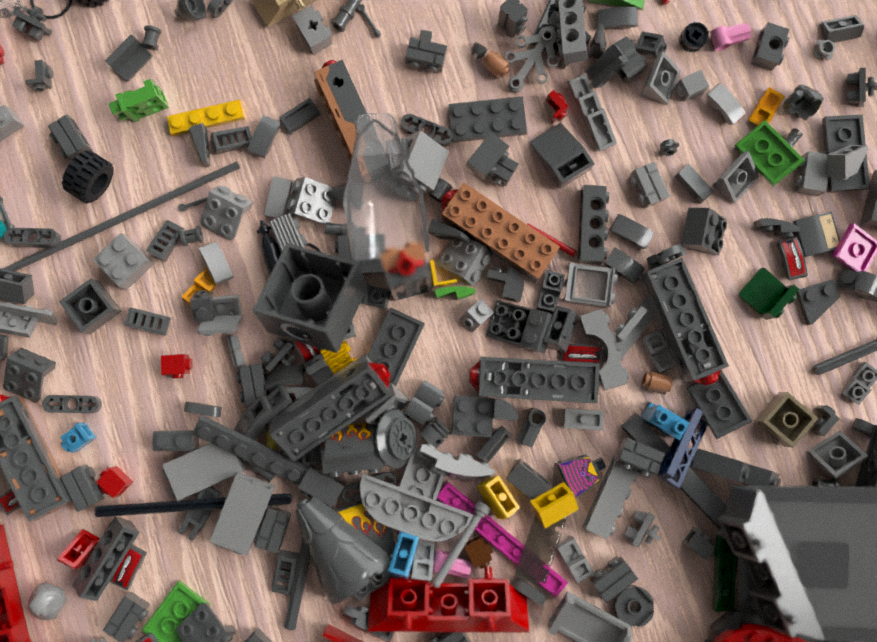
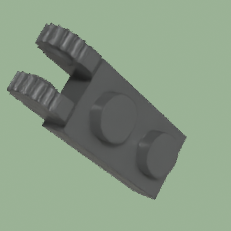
M210 486L201 490L196 499L221 498L223 493ZM213 510L188 511L184 518L185 521L178 532L183 535L190 523L195 525V528L190 533L189 539L193 541Z

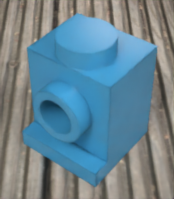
M77 423L75 427L60 437L63 441L61 446L67 452H78L96 439V436L86 423Z

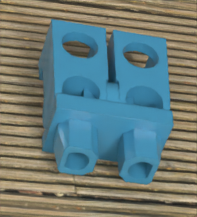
M651 402L647 404L640 416L647 424L670 438L678 440L682 438L690 424L660 404L656 406Z

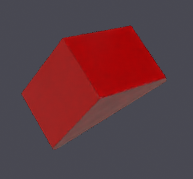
M82 529L57 558V561L73 570L84 566L100 538Z

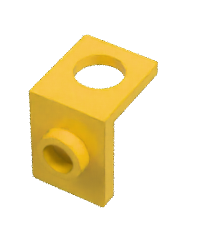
M430 260L431 269L429 270L434 288L457 284V279L437 282L434 260Z

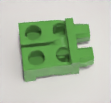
M151 79L143 81L145 87L135 91L129 90L123 94L121 92L115 94L117 100L110 102L109 107L112 114L118 115L121 121L131 119L137 122L140 121L139 117H147L169 108L163 90Z

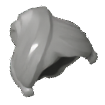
M46 582L39 584L31 593L28 610L39 620L55 619L58 612L67 602L64 590Z

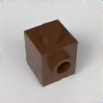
M481 535L466 542L464 548L474 568L479 567L482 569L488 566L490 561L493 560L491 554L494 553L489 542L485 543Z

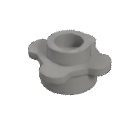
M818 40L816 43L817 50L814 52V55L817 58L824 57L826 60H830L833 57L832 53L835 50V44L830 40Z

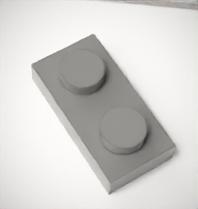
M564 408L563 428L603 430L604 411Z

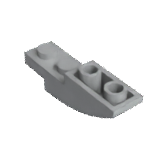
M422 444L415 452L416 456L432 463L430 471L450 478L482 479L495 473V470L491 469L490 465L484 462H477L468 454H460L453 458L449 453L437 451L431 444Z

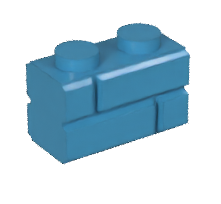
M399 532L398 542L393 552L388 574L408 580L419 537Z

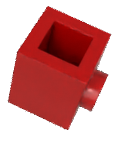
M161 355V375H172V379L184 378V374H190L193 363L189 355Z
M118 466L104 469L99 475L101 478L97 481L100 485V490L112 498L121 496L133 483Z

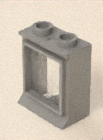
M572 262L567 264L566 291L562 302L609 308L611 304H614L615 293H613V285H616L618 277L615 274V268Z

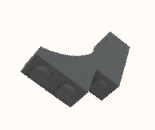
M697 448L692 465L694 468L751 486H780L781 484L780 474Z

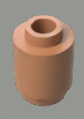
M492 50L482 60V63L485 64L484 67L497 79L500 77L504 78L510 71L508 68L510 64Z
M652 371L650 373L645 372L642 379V387H645L648 391L665 395L667 392H670L672 381H670V376Z

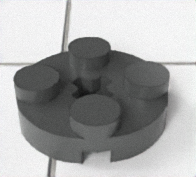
M678 244L663 250L657 255L654 254L646 258L650 268L653 269L686 255L683 244Z
M630 585L619 593L614 600L613 605L616 615L621 621L629 624L631 627L644 626L653 618L654 600L642 587ZM632 602H639L637 605L639 609L637 611L635 609L630 610Z

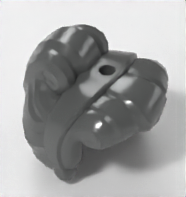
M800 84L795 87L793 93L785 100L783 109L788 115L796 113L803 120H807L808 117H812L817 113L824 98L817 90Z

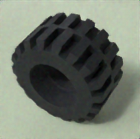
M83 151L75 156L67 166L62 178V188L83 203H92L100 198L109 187L114 174L113 164L93 151Z

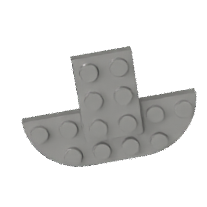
M415 450L412 456L409 457L399 487L362 473L360 496L363 505L376 521L388 527L427 541L439 542L460 534L473 517V514L436 501L444 476L430 471L432 463L416 456Z

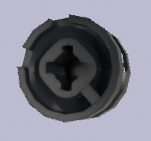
M700 22L690 23L680 34L679 42L681 47L688 52L699 51L709 39L708 28Z

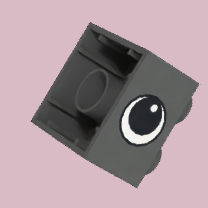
M287 243L253 308V312L269 333L338 353L368 285L358 262Z

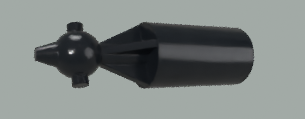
M261 220L257 233L263 235L261 250L270 277L281 254L278 243L269 235L271 226H268Z

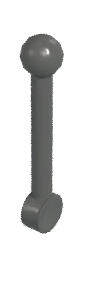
M360 4L358 6V11L362 13L368 21L369 25L374 31V36L377 38L380 37L381 32L376 29L373 22L367 15L365 11V6L363 4Z
M0 196V209L7 223V230L15 228L11 224L2 203L3 197Z
M208 197L186 205L180 204L178 209L184 212L189 207L206 202Z

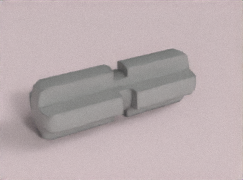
M237 335L228 336L227 343L229 351H232L234 368L242 367L245 365L242 351L239 350L241 349L239 338Z

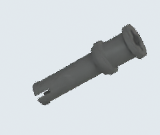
M348 0L345 5L339 8V13L335 19L330 21L331 25L338 31L344 32L346 30L345 26L350 20H353L354 12L362 0Z

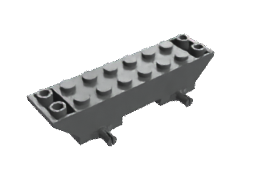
M738 485L732 486L725 513L718 518L722 529L718 528L716 534L718 537L726 539L733 554L743 557L755 585V587L749 590L753 599L747 600L748 607L755 609L760 615L764 626L789 637H794L799 633L820 641L824 640L821 625L814 615V609L805 594L806 590L799 580L798 572L793 566L790 553L782 540V534L778 530L774 516L766 503L765 495L759 489Z

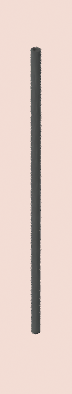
M236 161L60 242L55 248H46L3 269L17 271L240 169V166Z

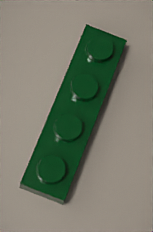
M717 534L712 609L715 612L734 610L737 555L733 554L726 539L718 537Z

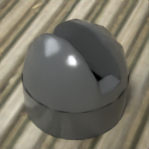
M475 42L471 53L472 56L477 53L478 59L482 58L488 49Z

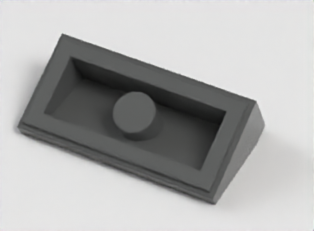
M857 15L820 23L824 41L830 40L833 43L860 38L865 27Z
M689 164L674 176L699 204L714 192Z

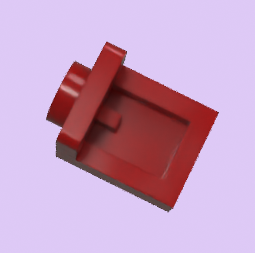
M552 90L547 95L546 102L556 111L550 120L553 124L555 121L558 120L560 122L565 118L569 106L560 93Z

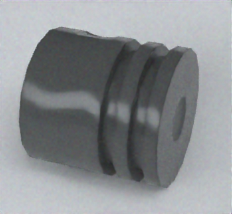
M435 417V421L432 420V424H428L419 433L429 444L437 448L445 441L444 438L447 439V435L452 433Z

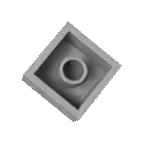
M120 233L93 259L119 287L127 290L155 264L130 237L123 233Z

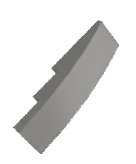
M587 74L567 81L581 116L598 150L602 151L617 144L605 109L601 108L597 94L592 90Z

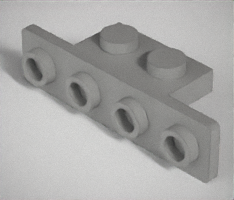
M647 296L636 309L633 308L627 315L628 320L625 323H621L615 330L617 342L614 344L616 350H620L622 357L655 317ZM604 349L602 351V354H604L607 357L606 350Z
M0 302V332L30 338L38 322L56 325L58 322L50 310H39L27 305L18 306L10 302Z

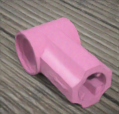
M747 23L728 28L727 26H720L710 32L715 51H721L732 44L749 40L751 38L750 26Z
M441 550L435 551L433 572L439 573L450 553ZM457 557L448 574L468 579L472 562Z

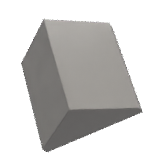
M660 51L653 61L640 95L668 105L681 70L664 51Z
M745 151L738 156L713 183V186L732 203H736L760 177L749 151Z
M390 382L389 388L392 396L365 413V419L369 424L378 425L381 417L386 412L396 409L401 411L411 401Z
M840 430L808 450L810 457L821 474L834 479L868 458V455Z

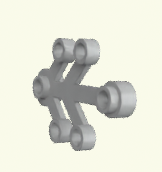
M546 26L536 35L528 37L524 35L517 36L516 46L518 48H524L527 44H538L535 49L517 53L509 51L506 53L505 60L509 64L527 59L518 75L509 80L508 86L511 92L518 93L523 89V80L534 63L537 70V82L539 84L547 82L548 75L544 71L541 52L546 47L548 55L547 66L549 68H555L558 65V58L555 56L553 43L557 38L554 28ZM549 33L551 37L545 38L544 34ZM523 39L525 42L524 44H519L518 40ZM513 55L514 59L510 61L507 57ZM555 59L556 63L554 65H551L549 63V60ZM544 75L546 79L541 81L538 77ZM518 81L520 84L515 87L512 83Z

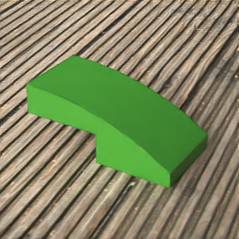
M452 286L435 290V295L437 299L455 294L457 300L475 295L476 291L470 287Z

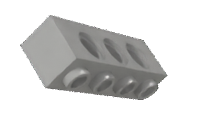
M555 0L556 7H559V11L556 12L557 24L560 23L561 28L557 29L558 40H562V45H559L560 57H564L565 64L587 61L583 1Z

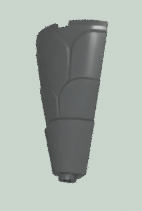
M315 496L310 500L305 498L296 505L298 508L295 512L304 543L308 545L313 566L316 569L322 590L330 604L339 603L361 590L371 582L370 580L375 574L379 575L391 562V557L386 551L342 519L340 514Z

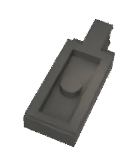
M349 606L345 607L342 616L350 619V624L354 625L353 627L385 642H391L394 632L368 631V608H361L359 606L356 609Z

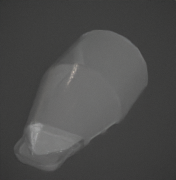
M388 113L363 114L355 122L356 139L343 198L349 258L351 261L381 259L380 254L384 253L385 249L396 247V249L404 248L406 243L417 241V244L422 243L424 253L430 252L423 191L421 186L419 187L414 176L415 172L411 169L406 158L407 154L397 134L396 121Z

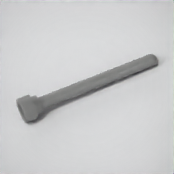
M478 500L474 506L476 508L474 516L434 579L433 586L435 588L440 587L480 519L484 518L485 515L488 516L491 508Z

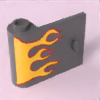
M368 422L347 425L326 440L325 460L374 455V441H376L378 425L369 424Z
M362 501L335 510L342 516V519L361 531L364 536L386 551L389 556L393 555L396 544L390 527L376 521L367 512Z

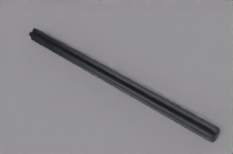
M290 493L272 494L267 506L289 505L292 502V496ZM227 497L95 507V516L109 517L223 509Z

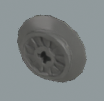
M399 409L389 410L381 417L378 423L376 448L380 459L386 466L393 469L401 468L408 462L409 457L412 456L416 448V430L404 412Z

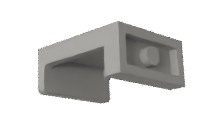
M418 131L409 136L410 149L402 168L396 170L395 175L400 177L402 182L413 186L417 192L427 193L435 189L449 151L422 131Z

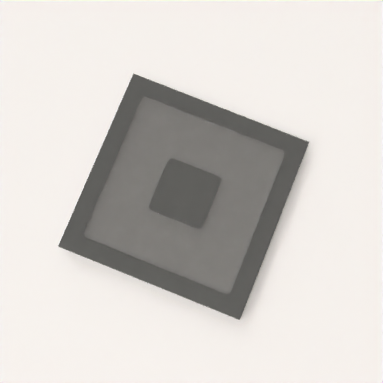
M744 486L759 489L765 495L766 503L774 516L778 530L782 534V540L790 553V559L798 572L799 580L806 590L805 594L814 609V615L821 625V631L825 638L822 641L877 642V487ZM738 556L737 611L741 613L740 628L744 624L764 626L758 612L747 605V600L753 599L749 590L755 587L743 557ZM799 633L795 635V637L802 640L820 641Z

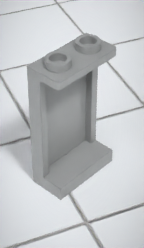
M212 443L162 465L164 468L163 475L166 480H169L171 494L177 501L228 479L238 472L247 470L243 459Z
M238 472L210 542L214 543L217 547L233 550L236 554L248 555L275 485Z
M568 591L548 621V632L555 636L557 631L577 642H631L632 640L629 624Z

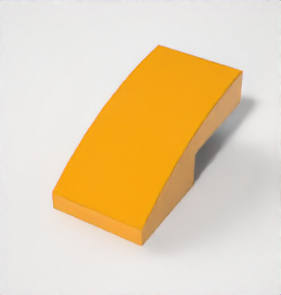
M768 87L748 120L757 126L764 120L769 123L785 96Z
M207 267L194 279V284L182 296V300L190 306V300L194 293L201 290L213 292L217 286L208 273Z

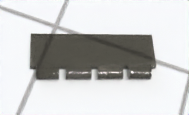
M536 515L534 516L514 575L515 577L537 585L538 581L546 583L550 570L543 568V565L551 567L556 551L549 549L550 545L558 547L562 532L555 529L556 526L564 529L568 516L547 528L543 527Z

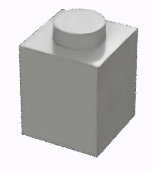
M702 70L680 79L676 85L677 94L679 97H682L684 102L704 93L709 88Z

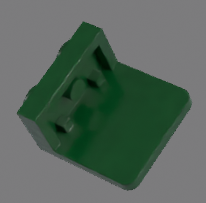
M760 268L741 289L739 297L765 320L777 319L784 313L785 310L783 308L796 299L797 296L795 294L800 289L794 284L785 286L767 269Z

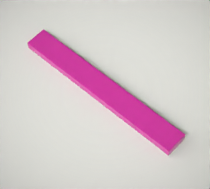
M447 481L439 491L437 499L446 505L468 512L474 516V510L476 509L474 506L476 504ZM485 515L484 518L480 519L474 529L555 598L568 584L563 577L489 515Z

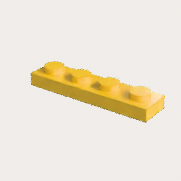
M240 99L167 116L172 136L189 133V127L200 123L210 128L245 120Z

